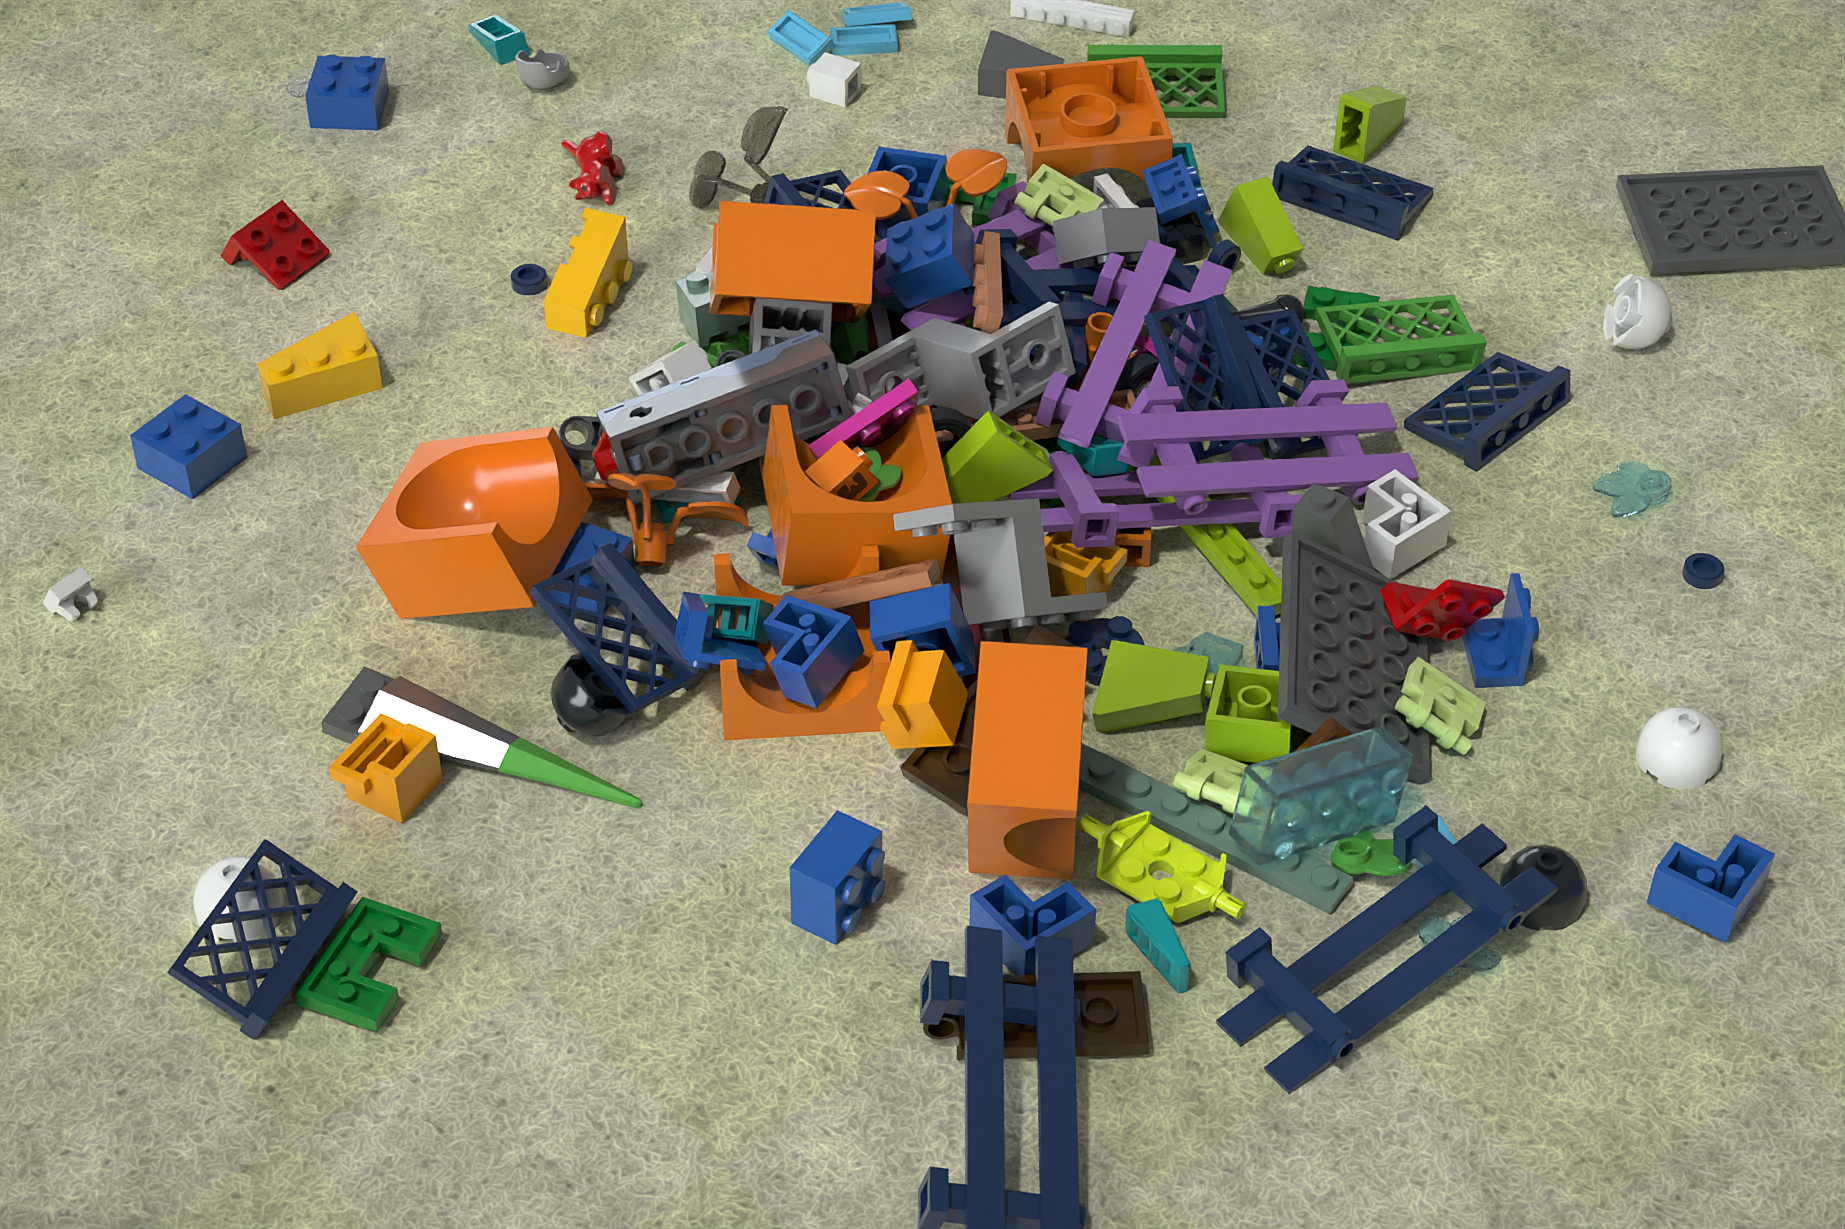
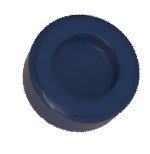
M1223 240L1214 247L1207 261L1233 270L1240 260L1241 249L1231 240Z
M536 264L518 266L511 273L512 289L516 293L526 296L541 293L548 285L546 270Z
M1695 553L1686 558L1682 576L1689 585L1695 588L1712 589L1721 583L1724 565L1717 557L1711 554Z

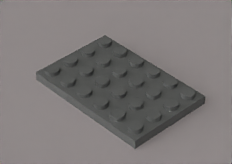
M1823 165L1618 175L1616 188L1650 274L1845 264V211Z
M1292 531L1283 540L1278 718L1313 734L1331 716L1360 739L1363 748L1357 755L1420 784L1430 775L1429 732L1421 726L1415 728L1406 722V716L1397 711L1395 705L1403 695L1407 696L1401 691L1409 666L1418 657L1428 663V637L1395 631L1380 590L1390 581H1396Z

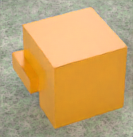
M1072 531L1048 532L1044 537L1051 597L1106 592L1107 595L1114 586L1115 575L1127 562L1128 550L1117 545L1076 548L1071 540Z
M912 640L897 641L877 705L885 720L881 722L880 729L892 749L954 745L968 697V691L944 650L919 652Z
M382 713L329 767L331 779L345 785L348 799L401 824L443 780L436 735L409 722L404 724Z

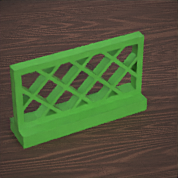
M1088 45L1087 62L1143 56L1153 85L1155 84L1165 91L1158 96L1165 118H1225L1222 45ZM1163 78H1180L1181 80L1172 85ZM1196 78L1215 79L1206 86ZM1188 84L1199 91L1191 98L1180 91ZM1173 96L1183 104L1179 107H1170L1164 102ZM1208 97L1217 104V107H1203L1198 102Z
M1454 295L1316 308L1314 315L1338 364L1335 375L1338 380L1344 379L1346 384L1472 371L1481 364L1487 344L1482 333L1473 332ZM1447 308L1450 317L1446 318L1432 310ZM1408 312L1417 316L1415 321H1411L1398 315V313ZM1375 316L1383 321L1378 325L1363 317ZM1340 319L1348 323V325L1343 328L1331 323L1330 320ZM1426 320L1441 328L1436 332L1421 324ZM1391 323L1406 330V332L1401 335L1387 329V327ZM1358 327L1371 333V336L1367 339L1352 332V330ZM1451 331L1457 335L1445 336V333ZM1413 334H1415V335H1418V336H1420V337H1422V338H1424V339H1413V340H1412V339H1410V337H1411ZM1380 337L1389 342L1376 343L1375 341ZM1343 341H1347L1353 345L1342 346L1341 344Z

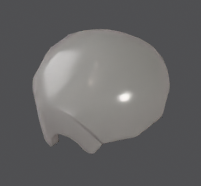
M538 49L535 56L529 58L527 53L521 50L515 56L517 69L522 81L534 89L542 90L554 87L563 82L570 71L568 59L564 54L558 52L545 53L542 49Z

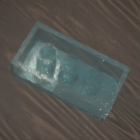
M1379 726L1247 766L1244 770L1229 835L1260 866L1393 823L1398 814L1413 755L1385 728Z

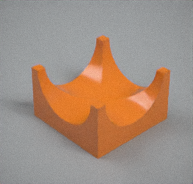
M1143 56L1007 69L1005 138L1007 144L1022 142L1027 183L1043 163L1069 179L1094 169L1117 168L1134 173L1146 182L1142 170L1172 158L1173 137Z
M878 545L861 546V554L857 565L845 579L879 571ZM730 553L714 554L717 596L761 599L771 603L774 610V604L781 596L761 591L744 581L736 572ZM869 602L856 603L852 609L842 612V614L852 617L865 651L818 708L784 697L770 664L776 656L770 639L767 644H757L767 662L765 671L754 670L752 675H744L737 665V659L720 660L724 741L880 732L881 722L885 720L877 705L890 666L889 650L876 651L870 639ZM720 606L717 618L718 628H720L723 607ZM739 609L735 611L734 630L737 628Z

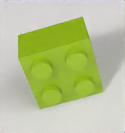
M1219 664L1206 716L1205 750L1232 760L1280 766L1292 754L1297 726L1278 718L1279 671Z

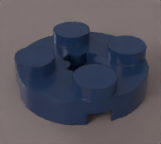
M1115 616L1111 619L1096 618L1073 622L1069 626L1068 635L1065 640L1076 647L1087 648L1086 678H1088L1089 684L1100 686L1107 656H1103L1101 651L1096 650L1102 648L1109 649L1112 640L1145 645L1139 632L1132 628L1131 620L1123 616Z

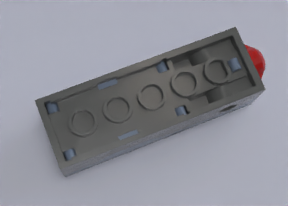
M817 330L597 411L596 414L603 433L592 452V458L597 472L603 481L608 482L609 475L618 473L633 474L634 476L639 474H656L673 478L676 481V487L674 488L676 489L765 455L771 405L788 406L791 427L802 440L834 429L852 417L834 354ZM625 490L632 504L643 501L641 490ZM650 490V498L670 490Z

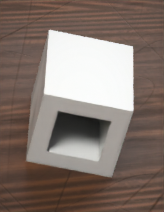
M825 52L808 69L807 82L809 83L810 97L846 107L861 90V63Z

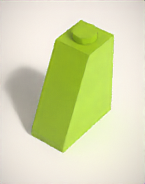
M1377 85L1343 93L1339 97L1333 152L1363 164L1403 124L1407 97Z
M1268 176L1236 185L1218 218V223L1262 274L1272 271L1281 274L1289 271L1295 266V262L1301 254L1303 247Z
M989 410L942 458L952 504L995 501L1047 477L1053 471L1043 448Z
M1112 640L1092 713L1096 731L1110 732L1203 712L1206 697L1211 698L1217 676L1216 673H1211L1210 658L1202 655Z

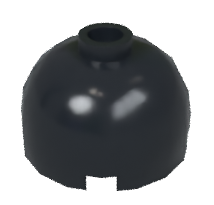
M580 653L571 655L560 668L552 682L550 695L553 709L557 714V720L560 725L569 732H578L583 735L597 737L616 730L631 715Z
M1545 844L1528 846L1514 854L1501 873L1499 881L1501 887L1506 886L1531 866L1557 887V893L1525 916L1520 925L1533 930H1539L1540 926H1555V931L1565 929L1574 924L1584 911L1587 895V878L1579 861L1569 852L1557 846Z

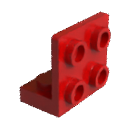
M281 200L231 235L220 256L230 266L240 258L244 261L250 260L277 290H282L327 257L330 250L290 207Z
M1450 579L1445 580L1434 590L1391 581L1380 590L1395 631L1415 634L1417 636L1433 637L1445 641H1453L1462 637L1466 633V629L1480 618L1489 615L1493 611V607L1505 598L1502 589Z

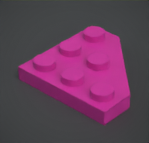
M907 379L809 445L810 452L817 461L839 440L844 442L850 449L859 444L865 447L877 440L882 433L891 427L895 431L900 430L909 418L912 409L917 405V389L911 380Z

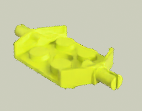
M1149 811L1116 821L1112 825H1106L1088 813L1085 814V817L1081 818L1078 829L1098 839L1100 852L1097 877L1140 902L1159 898L1169 919L1177 923L1207 911L1214 912L1217 908L1235 917L1237 920L1244 915L1247 903L1226 893V889L1223 888L1226 854L1223 853L1221 855L1220 862L1204 855L1151 825V812ZM1162 870L1168 872L1172 877L1157 880L1150 873Z

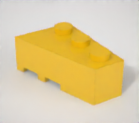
M585 208L581 218L584 220V228L580 237L573 235L570 240L569 247L574 250L568 264L560 263L543 301L547 329L587 338L594 326L600 325L605 309L609 304L615 302L618 289L623 282L629 281L632 274V262L628 258L625 216Z
M355 312L257 363L263 397L274 419L383 389L378 355Z

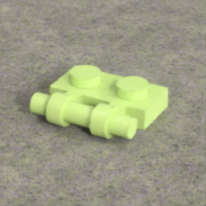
M1043 163L1028 181L1024 190L1033 198L1021 191L1014 204L1024 209V214L1032 219L1037 217L1053 227L1052 231H1054L1053 221L1100 209L1104 199ZM1045 204L1048 205V206H1050L1051 208L1057 210V211L1060 212L1061 214H1059V213L1055 212L1054 210L1050 209L1049 207L1045 206Z
M1418 657L1409 666L1401 692L1407 696L1403 695L1397 701L1395 709L1405 715L1406 722L1415 728L1421 726L1436 736V742L1444 748L1450 749L1452 747L1462 755H1465L1473 744L1467 737H1470L1479 728L1486 702Z
M1201 748L1187 760L1184 772L1178 771L1173 787L1186 791L1189 798L1201 801L1204 798L1223 805V810L1232 814H1237L1239 811L1254 816L1258 804L1262 805L1275 792L1277 784L1273 781L1270 773Z

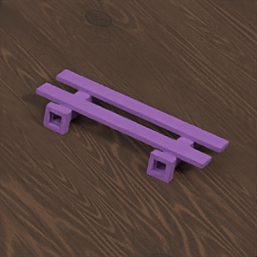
M1024 181L1000 190L988 215L992 221L972 229L975 234L974 246L980 229H1012L1018 236L1017 241L1024 238L1039 253V255L1025 260L1033 270L1074 268L1073 264H1058L1055 234L1052 231L1053 227L1037 217L1035 219L1028 217L1024 214V209L1014 204L1021 191L1030 196L1024 192L1027 186ZM1045 204V206H1047V207H1049L1050 209L1054 210L1055 212L1061 214V213L1058 212L1057 210H1055V209H1053V208H1051L1050 206H1048V205ZM887 238L874 243L872 291L880 300L895 294L885 281ZM960 289L949 295L941 296L912 307L914 310L903 314L901 321L910 330L933 318L968 327L965 322L967 318L974 316L976 307H973V295H966Z
M1148 240L1134 272L1122 268L1123 256L1110 252L1099 275L1092 302L1106 307L1111 297L1119 300L1120 303L1079 392L1066 387L1069 376L1054 371L1043 393L1035 423L1049 428L1054 418L1064 421L1058 438L1087 449L1094 433L1122 442L1124 444L1117 460L1138 468L1149 466L1153 455L1155 456L1156 454L1154 444L1126 445L1116 419L1119 415L1130 414V412L1108 403L1144 325V316L1149 314V312L1173 308L1222 294L1232 270L1204 260L1189 293L1163 283L1175 256L1176 249ZM1189 314L1186 324L1195 331ZM1182 335L1179 346L1188 353H1191L1194 343ZM1175 356L1174 364L1176 370L1184 375L1187 364ZM1160 363L1149 387H1168Z
M1344 379L1311 381L1296 402L1297 407L1176 412V409L1183 400L1178 386L1144 387L1129 410L1130 414H1121L1116 419L1126 445L1154 444L1162 466L1139 467L1136 471L1146 498L1174 496L1178 508L1184 509L1188 515H1195L1204 511L1208 506L1206 498L1209 494L1307 489L1313 483H1316L1323 487H1342L1346 496L1353 499L1355 504L1362 505L1365 504L1367 486L1395 469L1412 482H1417L1419 479L1409 453L1364 455L1356 434L1395 432L1398 427L1387 403L1343 405L1342 401L1349 393ZM1321 436L1329 457L1197 464L1189 442Z
M1247 443L1236 445L1230 453L1232 462L1265 460L1257 446L1251 447ZM1056 451L1048 457L1053 471L1047 477L1008 494L1010 500L1061 498L1066 508L1040 509L1043 532L1072 531L1071 540L1076 548L1114 546L1116 530L1121 528L1261 522L1259 530L1264 538L1287 537L1292 532L1295 505L1303 496V494L1289 495L1286 490L1248 492L1252 499L1207 501V508L1195 515L1186 514L1184 509L1178 508L1176 502L1131 505L1102 504L1098 496L1145 494L1137 472L1102 476L1084 474L1074 455L1067 454L1064 451Z

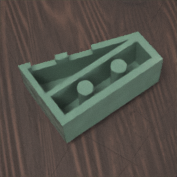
M693 272L688 274L686 278L675 280L680 319L700 348L710 345V337L723 332L728 337L738 334V326L750 322V317L709 314L711 272Z

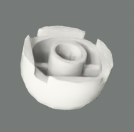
M1629 274L1619 281L1612 292L1618 295L1614 306L1607 304L1605 309L1603 330L1606 340L1613 336L1614 342L1611 343L1612 345L1633 350L1652 346L1671 328L1673 314L1671 312L1669 296L1658 283L1647 278Z
M1684 707L1666 708L1653 715L1643 726L1639 734L1635 757L1640 769L1645 774L1648 770L1652 775L1658 777V783L1666 787L1676 789L1699 788L1705 785L1707 779L1712 776L1715 777L1718 773L1723 741L1715 723L1705 714Z
M229 857L217 861L205 870L195 886L193 898L194 912L199 927L244 868L250 857ZM259 861L258 865L262 880L276 879L274 872ZM251 874L245 882L252 881ZM281 888L265 889L269 908L284 907L285 902ZM255 891L237 892L235 894L239 912L260 910ZM228 905L222 914L229 913ZM278 917L272 918L274 928L279 922ZM262 919L242 921L246 941L256 940L266 935ZM232 923L215 924L212 926L216 941H219V938L233 939V942H237Z

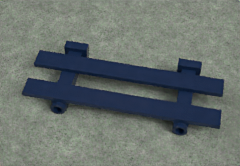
M1158 226L1160 244L1164 245L1168 233L1161 226ZM980 229L975 244H982L985 231L1000 234L1002 294L1012 293L1020 303L1003 304L1000 328L1047 302L1059 304L1064 326L1087 325L1089 316L1097 312H1104L1114 316L1120 303L1119 300H1109L1105 307L1092 301L1060 302L1059 298L1053 293L1095 290L1103 267L1033 270L1014 249L1018 236L1012 229ZM1174 256L1163 283L1190 293L1200 270L1196 265H1183ZM1136 262V263H1126V264H1127V265H1134V264H1138V262ZM1135 266V267H1122V268L1134 272L1136 266ZM971 285L962 290L966 295H974L975 287ZM1225 297L1229 311H1238Z
M1425 805L1393 829V855L1404 865L1415 858L1424 867L1287 968L1283 966L1272 955V938L1260 927L1225 952L1227 977L1238 988L1249 981L1257 990L1218 1018L1216 1024L1241 1047L1285 1015L1305 1037L1267 1064L1264 1070L1288 1094H1291L1335 1060L1341 1061L1347 1058L1360 1041L1504 932L1511 933L1516 930L1523 922L1525 916L1557 893V887L1533 866L1506 886L1501 887L1481 868L1507 850V844L1483 823L1455 844H1452L1438 832V815ZM1450 891H1453L1473 909L1334 1014L1314 995L1316 991Z
M966 926L965 977L949 975V962L931 959L920 982V1023L938 1025L943 1013L965 1016V1184L949 1182V1169L930 1166L918 1188V1229H940L943 1222L965 1224V1229H1084L1086 1208L1085 1205L1079 1204L1075 1025L1080 1015V999L1074 998L1073 940L1045 936L1036 937V987L1003 983L1002 930ZM1003 1021L1037 1026L1040 1194L1005 1189Z

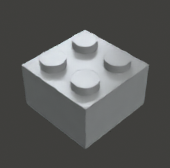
M1156 207L1101 208L1053 221L1058 264H1073L1074 268H1094L1095 263L1100 264L1102 268L1110 252L1123 256L1125 263L1139 262L1148 240L1160 243Z

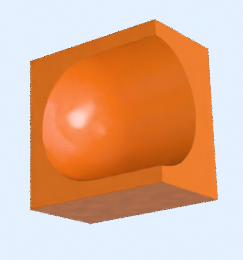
M720 201L718 223H714L709 314L751 317L756 298L831 303V322L858 323L871 305L876 211Z
M771 405L762 478L782 586L820 585L845 579L857 565L861 554V546L878 545L879 571L936 558L941 574L934 584H941L950 535H942L941 528H937L938 535L913 538L912 530L895 531L893 514L952 504L929 405H916L912 409L906 423L895 435L885 442L872 447L880 454L882 465L901 467L899 482L892 488L879 491L875 502L854 501L838 497L814 484L805 474V471L816 462V459L810 452L809 444L803 441L792 429L788 406Z
M553 427L420 442L356 548L399 618L406 619L534 607L537 601L529 593L533 585L552 576L593 499Z
M981 641L967 803L969 873L1073 880L1087 648Z

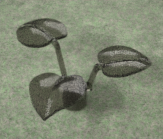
M783 106L760 108L752 113L743 130L741 148L746 151L744 161L766 182L756 184L753 189H749L722 179L721 176L726 166V159L717 151H708L697 161L693 173L694 178L690 183L689 199L693 206L701 209L706 208L715 198L718 184L749 195L751 203L764 204L771 177L759 164L766 157L788 108Z

